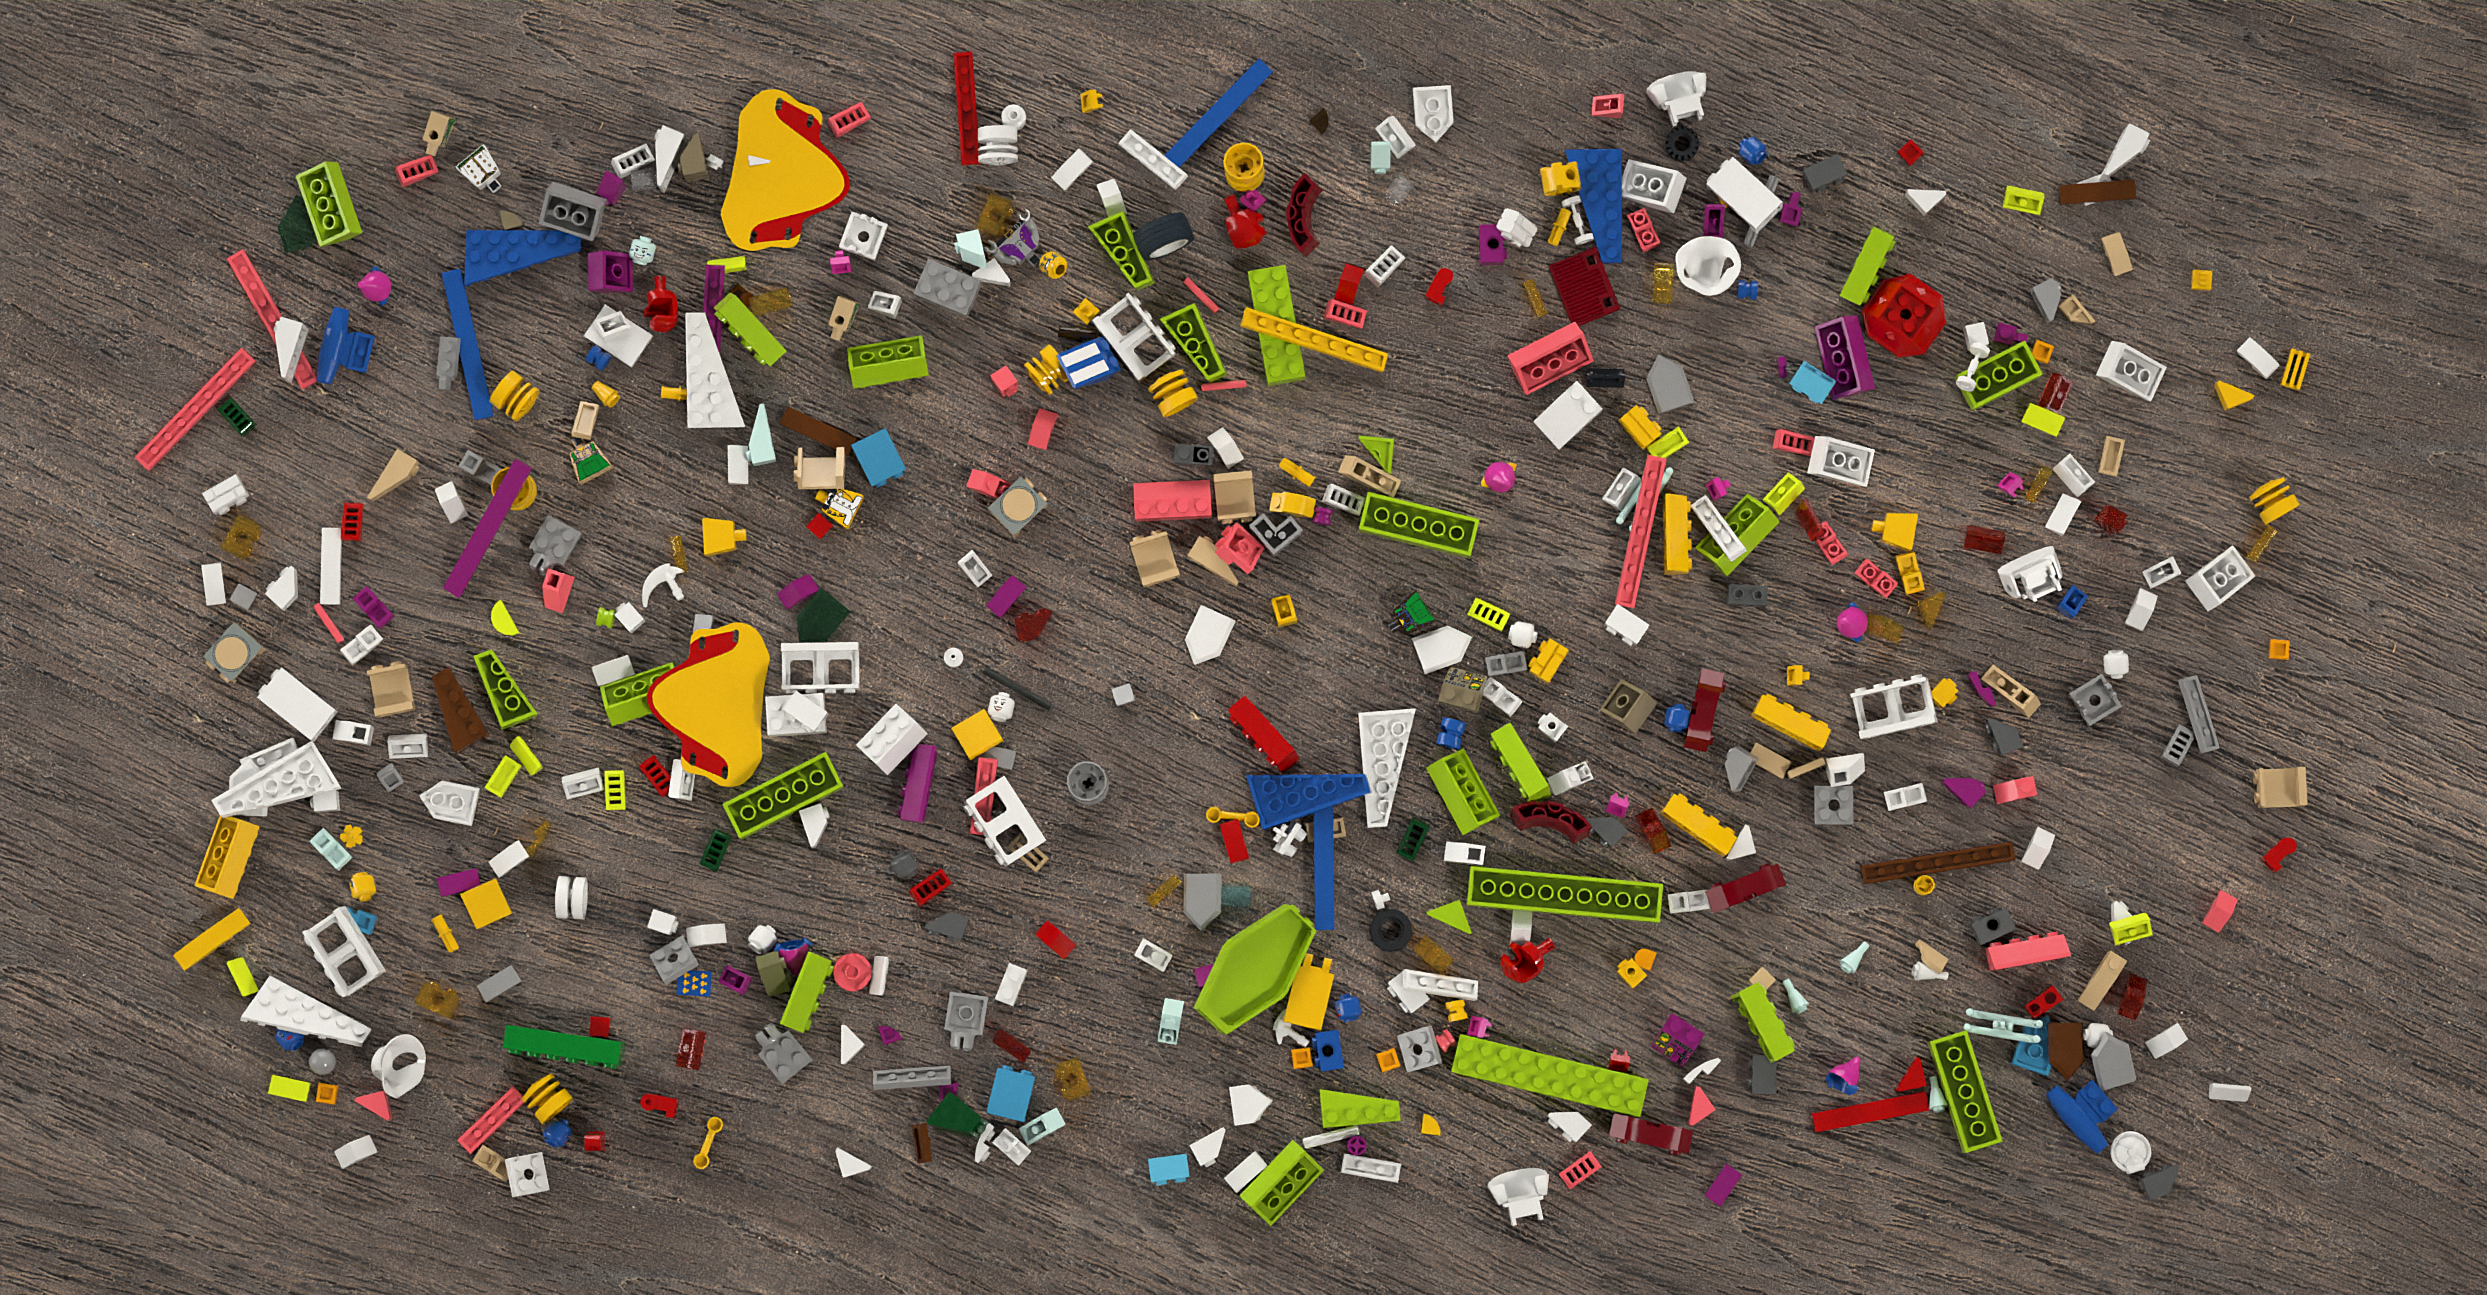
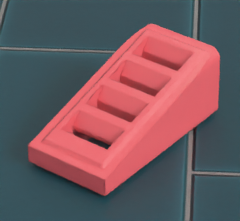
M860 102L830 117L827 123L835 137L838 138L868 121L871 117L863 103ZM857 109L859 110L860 114L862 115V118H859V116L857 115V113H856V110H857ZM849 114H852V116L854 117V119H855L854 122L852 121V119H851V117L849 116ZM842 118L846 119L848 125L844 123Z
M432 155L396 166L395 169L401 187L411 185L439 172ZM425 162H428L431 170L427 171ZM418 165L421 166L423 173H420ZM411 168H413L416 174L415 176L412 175L410 170ZM404 171H406L408 178L406 179L403 174Z
M1331 299L1327 302L1323 319L1362 329L1367 310ZM1336 307L1335 314L1332 315L1333 308ZM1341 308L1344 309L1342 318L1339 317ZM1349 311H1352V312H1351V315H1350V319L1347 320L1348 312H1349ZM1357 312L1359 313L1357 322H1354L1355 315Z
M1779 429L1775 433L1773 449L1811 457L1815 438ZM1790 437L1792 438L1791 447L1789 446ZM1798 439H1800L1799 449L1796 448ZM1805 440L1808 441L1806 451L1803 450V449H1804Z
M1589 1151L1560 1172L1559 1176L1567 1187L1572 1189L1602 1166L1592 1152ZM1588 1158L1590 1162L1593 1164L1594 1167L1592 1169L1589 1167L1585 1159ZM1582 1163L1588 1172L1584 1173L1578 1164ZM1574 1167L1580 1173V1178H1578L1572 1170ZM1567 1172L1574 1178L1575 1181L1573 1183L1566 1175Z

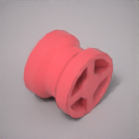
M1447 1029L1440 1036H1435L1437 1044L1444 1053L1448 1051L1449 1047L1457 1045Z

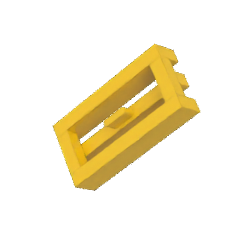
M2293 348L2290 350L2280 386L2296 391L2300 390L2310 357L2309 353H2303V351H2297ZM2297 355L2290 382L2286 383L2293 357ZM2301 357H2304L2297 384L2293 385Z

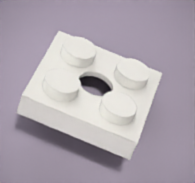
M851 212L839 248L875 261L888 224L880 222L873 217L870 218L865 214L860 215ZM862 231L869 234V239L866 242H861L858 239V234Z
M542 1152L505 1159L512 1198L550 1190ZM526 1169H531L533 1172L531 1180H527L524 1177Z

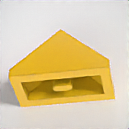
M2220 380L2214 386L2224 411L2247 403L2254 397L2253 394Z
M1290 594L1271 599L1278 628L1297 623Z

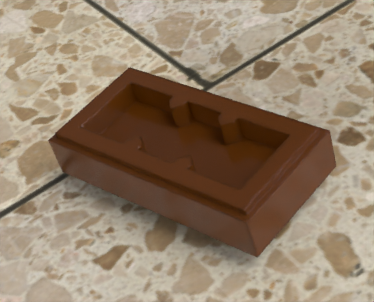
M927 1123L912 1125L917 1163L932 1161L931 1139L928 1137Z

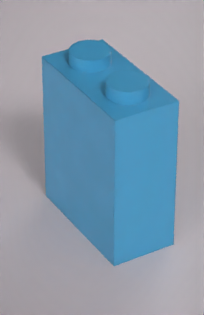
M886 428L851 445L871 486L876 485L878 488L887 483L886 479L890 477L896 479L904 475L903 471L906 468Z
M1002 1065V1068H997L986 1113L1025 1122L1036 1077L1032 1076L1033 1072L1021 1070V1073L1013 1071V1067Z

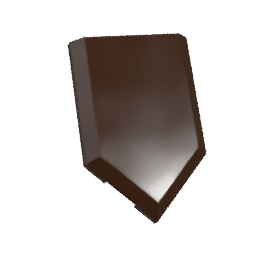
M2047 1023L2049 1063L2062 1074L2066 1081H2069L2085 1062L2083 1023Z

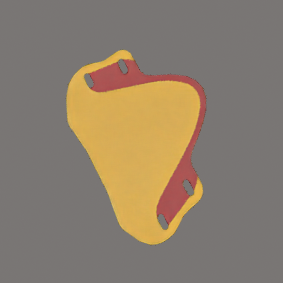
M768 89L761 91L749 101L739 116L737 151L730 186L721 209V218L732 243L744 250L757 251L768 247H794L799 242L804 220L839 203L850 189V179L846 169L820 141L821 112L815 107L799 103L781 90ZM777 98H782L781 110L777 111L775 109ZM812 114L814 116L813 124L811 127H807L808 115ZM748 155L771 161L765 164L749 166ZM790 227L792 229L790 240H785L786 229ZM752 231L757 232L756 241L754 244L750 243V235Z
M736 622L717 629H698L694 631L691 636L688 659L658 677L649 687L647 693V703L651 712L681 740L682 768L688 773L705 776L718 785L725 787H735L745 783L752 776L762 759L761 718L764 685L770 655L761 635L748 624ZM734 630L739 631V639L737 643L733 642ZM701 636L705 637V647L702 650L699 648ZM691 753L696 754V762L694 766L690 765ZM724 766L728 767L727 779L722 778V768Z

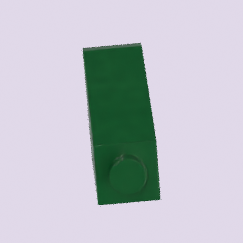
M951 1092L947 1094L926 1121L935 1130L973 1138L981 1135L989 1124Z

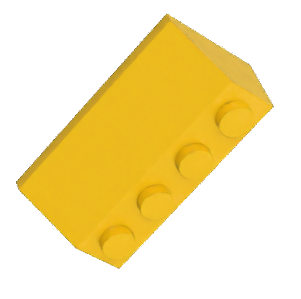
M1665 494L1663 497L1664 575L1688 574L1689 569H1692V558H1688V550L1692 548L1691 539H1688V531H1691V520L1687 518V512H1691V502L1687 501V496Z
M1770 694L1760 697L1750 717L1818 752L1823 749L1831 732V729L1827 728L1828 724L1820 720L1818 722L1811 720L1809 714L1802 711L1801 713L1794 711V707L1784 702L1782 705L1776 702L1777 698Z
M1674 793L1660 814L1722 858L1725 857L1737 840L1736 832L1727 826L1723 828L1719 825L1720 821L1711 815L1707 817L1703 814L1704 810L1696 804L1694 806L1687 803L1688 799L1680 793L1678 795Z
M219 816L194 886L234 899L260 826L231 816L225 818Z

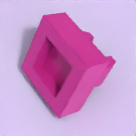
M1255 189L1246 192L1239 201L1247 209L1250 208L1255 212L1266 202V199Z
M843 250L835 251L836 258H830L832 274L851 272L849 256L844 257Z
M2009 472L1997 486L2001 491L2016 497L2017 495L2014 491L2017 488L2023 490L2024 488L2021 484L2024 481L2019 476Z
M1719 477L1705 484L1713 501L1727 494L1726 489L1731 487L1728 479L1721 482Z
M1616 792L1614 796H1611L1605 812L1623 818L1630 802H1628L1627 796H1625L1624 800L1618 798V793Z
M1472 1016L1467 1035L1479 1038L1489 1037L1490 1034L1485 1033L1486 1027H1492V1024L1488 1022V1019Z

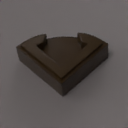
M1324 108L1309 120L1321 135L1325 133L1328 127V115Z

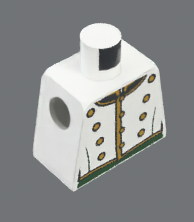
M484 144L456 166V169L479 190L487 186L494 193L501 188V184L496 180L501 172Z

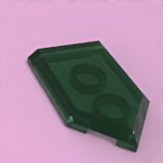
M298 195L295 196L278 226L285 254L310 247L316 239L304 199Z
M820 588L797 616L799 643L826 642L851 611L823 588Z

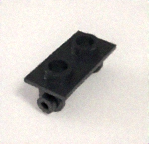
M1586 368V387L1624 388V369Z

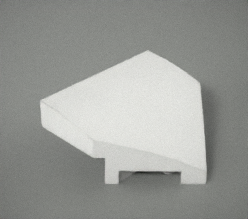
M1250 1084L1229 1087L1235 1126L1255 1123L1257 1120H1260L1261 1115L1273 1101L1261 1093L1257 1087Z

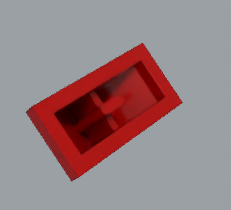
M1345 264L1334 300L1349 305L1353 304L1364 269Z
M1048 920L1035 934L1062 959H1065L1076 946L1074 942Z
M1914 1058L1895 1091L1901 1092L1927 1086L1920 1058Z

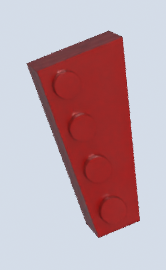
M1245 695L1228 709L1231 715L1229 717L1230 721L1235 726L1239 724L1243 729L1241 730L1242 734L1248 740L1251 738L1254 741L1253 746L1260 753L1263 752L1267 756L1265 759L1272 767L1276 766L1284 774L1300 760L1294 748Z

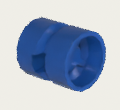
M1443 717L1440 726L1442 732L1438 733L1436 744L1460 750L1462 743L1460 735L1464 734L1466 723Z

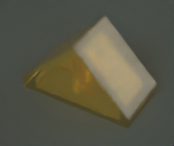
M1942 591L1916 603L1926 629L1931 630L1933 628L1946 592Z
M1868 613V625L1865 633L1898 645L1904 626L1888 617Z

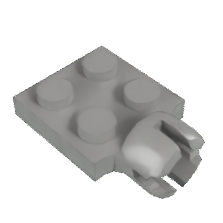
M548 515L529 546V549L534 552L529 562L530 568L535 572L539 569L541 571L540 575L546 576L548 568L553 569L555 565L563 567L582 533Z
M950 991L944 1030L951 1032V1048L959 1050L960 1042L964 1040L963 1051H969L973 1048L975 1036H983L988 997Z
M769 1023L764 1026V1029L770 1035L769 1037L762 1030H759L755 1035L756 1040L762 1046V1050L758 1055L781 1084H783L811 1062L812 1058L789 1030L781 1033L774 1024Z

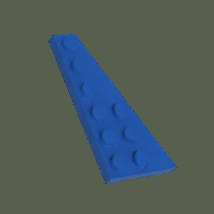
M1622 149L1565 150L1569 163L1577 162L1581 182L1579 194L1602 263H1622Z
M466 230L464 285L467 287L479 281H487L492 277L503 276L529 268L534 264L545 263L550 259L561 258L580 252L581 237L563 231Z
M1366 774L1246 775L1263 830L1372 793Z

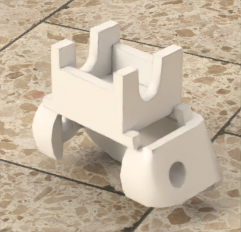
M1688 71L1658 79L1647 88L1646 94L1658 109L1662 108L1663 111H1668L1672 128L1677 126L1679 119L1696 115L1698 121L1702 120L1704 113L1700 98L1706 92V73Z
M2053 546L2028 553L1998 569L2005 591L2013 598H2030L2033 602H2036L2037 598L2055 590H2062L2059 580L2062 579V570ZM2014 578H2021L2026 593L2022 589H2018Z
M1539 1168L1514 1170L1500 1174L1488 1183L1487 1188L1497 1204L1508 1207L1512 1226L1517 1225L1516 1218L1537 1214L1538 1220L1543 1219L1539 1200L1543 1199V1195H1547L1549 1174L1545 1170Z

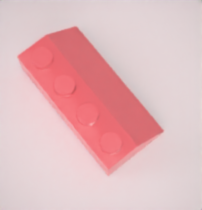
M1576 322L1507 355L1511 367L1526 395L1594 362L1584 333Z
M1210 480L1133 483L1135 522L1212 518Z
M2058 931L2046 933L2047 937L2039 938V935L2029 936L2027 941L2022 942L2020 938L2008 940L2009 944L2002 945L2001 942L1990 943V947L1985 948L1989 971L2066 958L2071 956L2064 934L2058 935Z

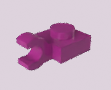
M1794 191L1790 193L1789 204L1783 203L1778 222L1795 227L1798 226L1802 208L1797 205L1801 193Z
M1998 322L1993 342L2012 346L2013 341L2018 343L2026 341L2027 343L2029 335L2016 333L2017 327Z

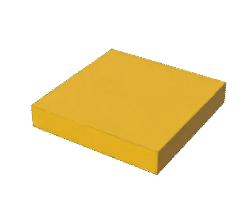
M985 709L951 728L970 760L1003 741Z
M496 878L460 894L476 929L512 914Z

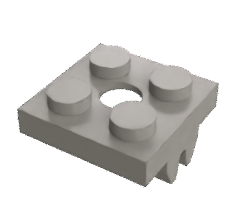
M2103 674L2069 693L2070 698L2088 727L2122 707L2117 699L2116 692L2112 690V685L2106 681ZM2092 695L2099 696L2100 704L2098 706L2090 704L2089 699Z
M1814 786V825L1839 826L1854 824L1853 786ZM1831 800L1839 802L1838 810L1832 811L1829 809L1828 804Z
M683 935L649 955L666 985L699 965ZM673 954H677L678 959L673 963H669L668 958Z
M1432 1025L1397 1035L1407 1073L1442 1063ZM1415 1044H1419L1422 1047L1420 1055L1414 1052Z

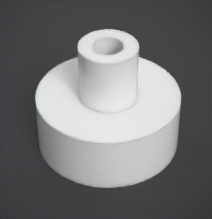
M950 648L944 654V661L949 667H958L963 662V654L957 648Z
M1379 890L1371 892L1377 910L1385 908L1383 902L1390 900L1388 893L1381 895Z

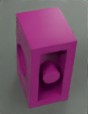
M1497 224L1479 225L1480 266L1503 265L1504 259H1507V248H1503V241H1506V239L1501 236L1502 232L1497 229ZM1494 240L1498 243V247L1491 249L1488 246V242Z

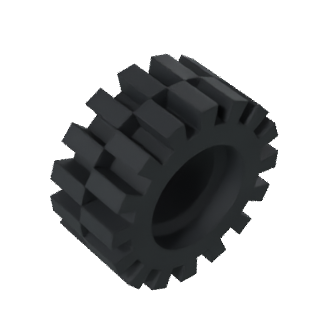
M1687 126L1673 128L1665 139L1664 147L1666 148V153L1669 154L1670 158H1674V161H1689L1699 149L1700 140L1697 137L1698 134L1694 133L1692 128L1688 129ZM1679 137L1686 138L1689 141V148L1685 151L1678 150L1675 147V140Z

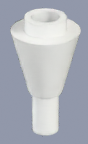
M1918 961L1912 967V976H1914L1915 980L1948 979V972L1942 971L1938 974L1922 962Z

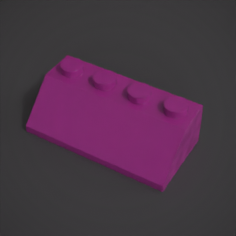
M1843 316L1815 326L1826 375L1836 380L1830 390L1832 400L1862 394L1875 389L1858 316Z
M917 744L908 755V759H911L910 767H906L905 778H908L907 785H903L901 797H904L903 805L899 804L898 816H901V821L924 825L938 752L936 746Z

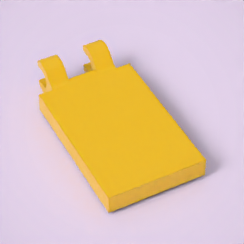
M1306 953L1303 967H1299L1293 980L1283 1022L1321 1031L1334 974L1329 973L1332 959L1324 958L1323 966L1319 968L1311 966L1313 955Z

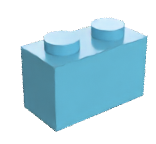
M1803 361L1789 384L1792 385L1795 391L1808 395L1811 401L1822 404L1836 380Z
M1187 1154L1148 1159L1151 1182H1155L1156 1186L1167 1184V1180L1174 1179L1175 1183L1185 1182L1186 1177H1190Z

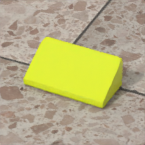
M2007 185L2003 208L2040 215L2044 193Z
M745 256L707 261V265H724L725 273L747 269Z
M2029 403L2021 422L2057 437L2065 417Z
M1788 472L1762 500L1774 512L1781 515L1801 494L1805 487L1801 481Z
M517 736L510 744V748L529 774L533 776L543 769V766L522 737Z
M2146 913L2109 923L2115 945L2153 935L2150 918Z
M243 957L227 962L243 997H249L259 991Z

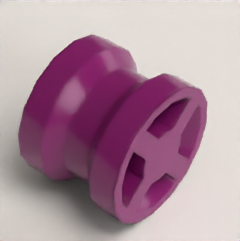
M1315 507V517L1312 519V523L1330 526V516L1333 514V510Z
M1360 1136L1350 1138L1347 1143V1149L1352 1155H1361L1367 1147L1366 1141Z

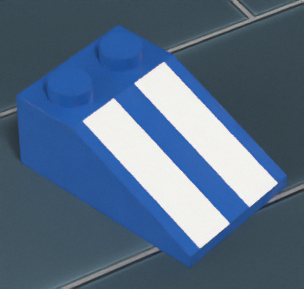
M1104 337L1093 339L1056 355L1073 389L1105 381L1121 371L1118 361L1111 352L1109 343Z

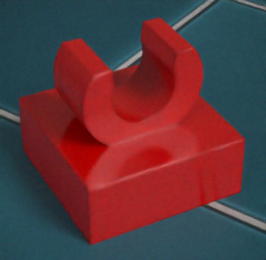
M1614 1049L1610 1057L1608 1070L1627 1073L1630 1064L1628 1052L1624 1051V1055H1618L1617 1049Z

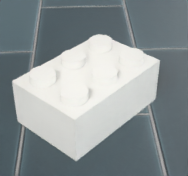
M823 693L802 694L825 710V695ZM792 695L765 697L767 734L769 737L827 733L826 719L816 733L812 730L808 733L800 727L802 723L796 719L792 722L784 716L786 712L783 711V708Z
M895 704L856 746L888 775L928 733L902 708Z

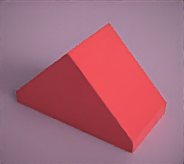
M1624 94L1593 97L1592 116L1621 118Z
M1039 408L1033 422L1028 445L1043 450L1047 449L1057 413Z
M2220 890L2202 924L2219 933L2232 916L2238 899Z
M1697 1086L1694 1087L1688 1125L1691 1126L1716 1110L1702 1089Z
M385 1091L356 1097L355 1101L387 1121H391L392 1114Z

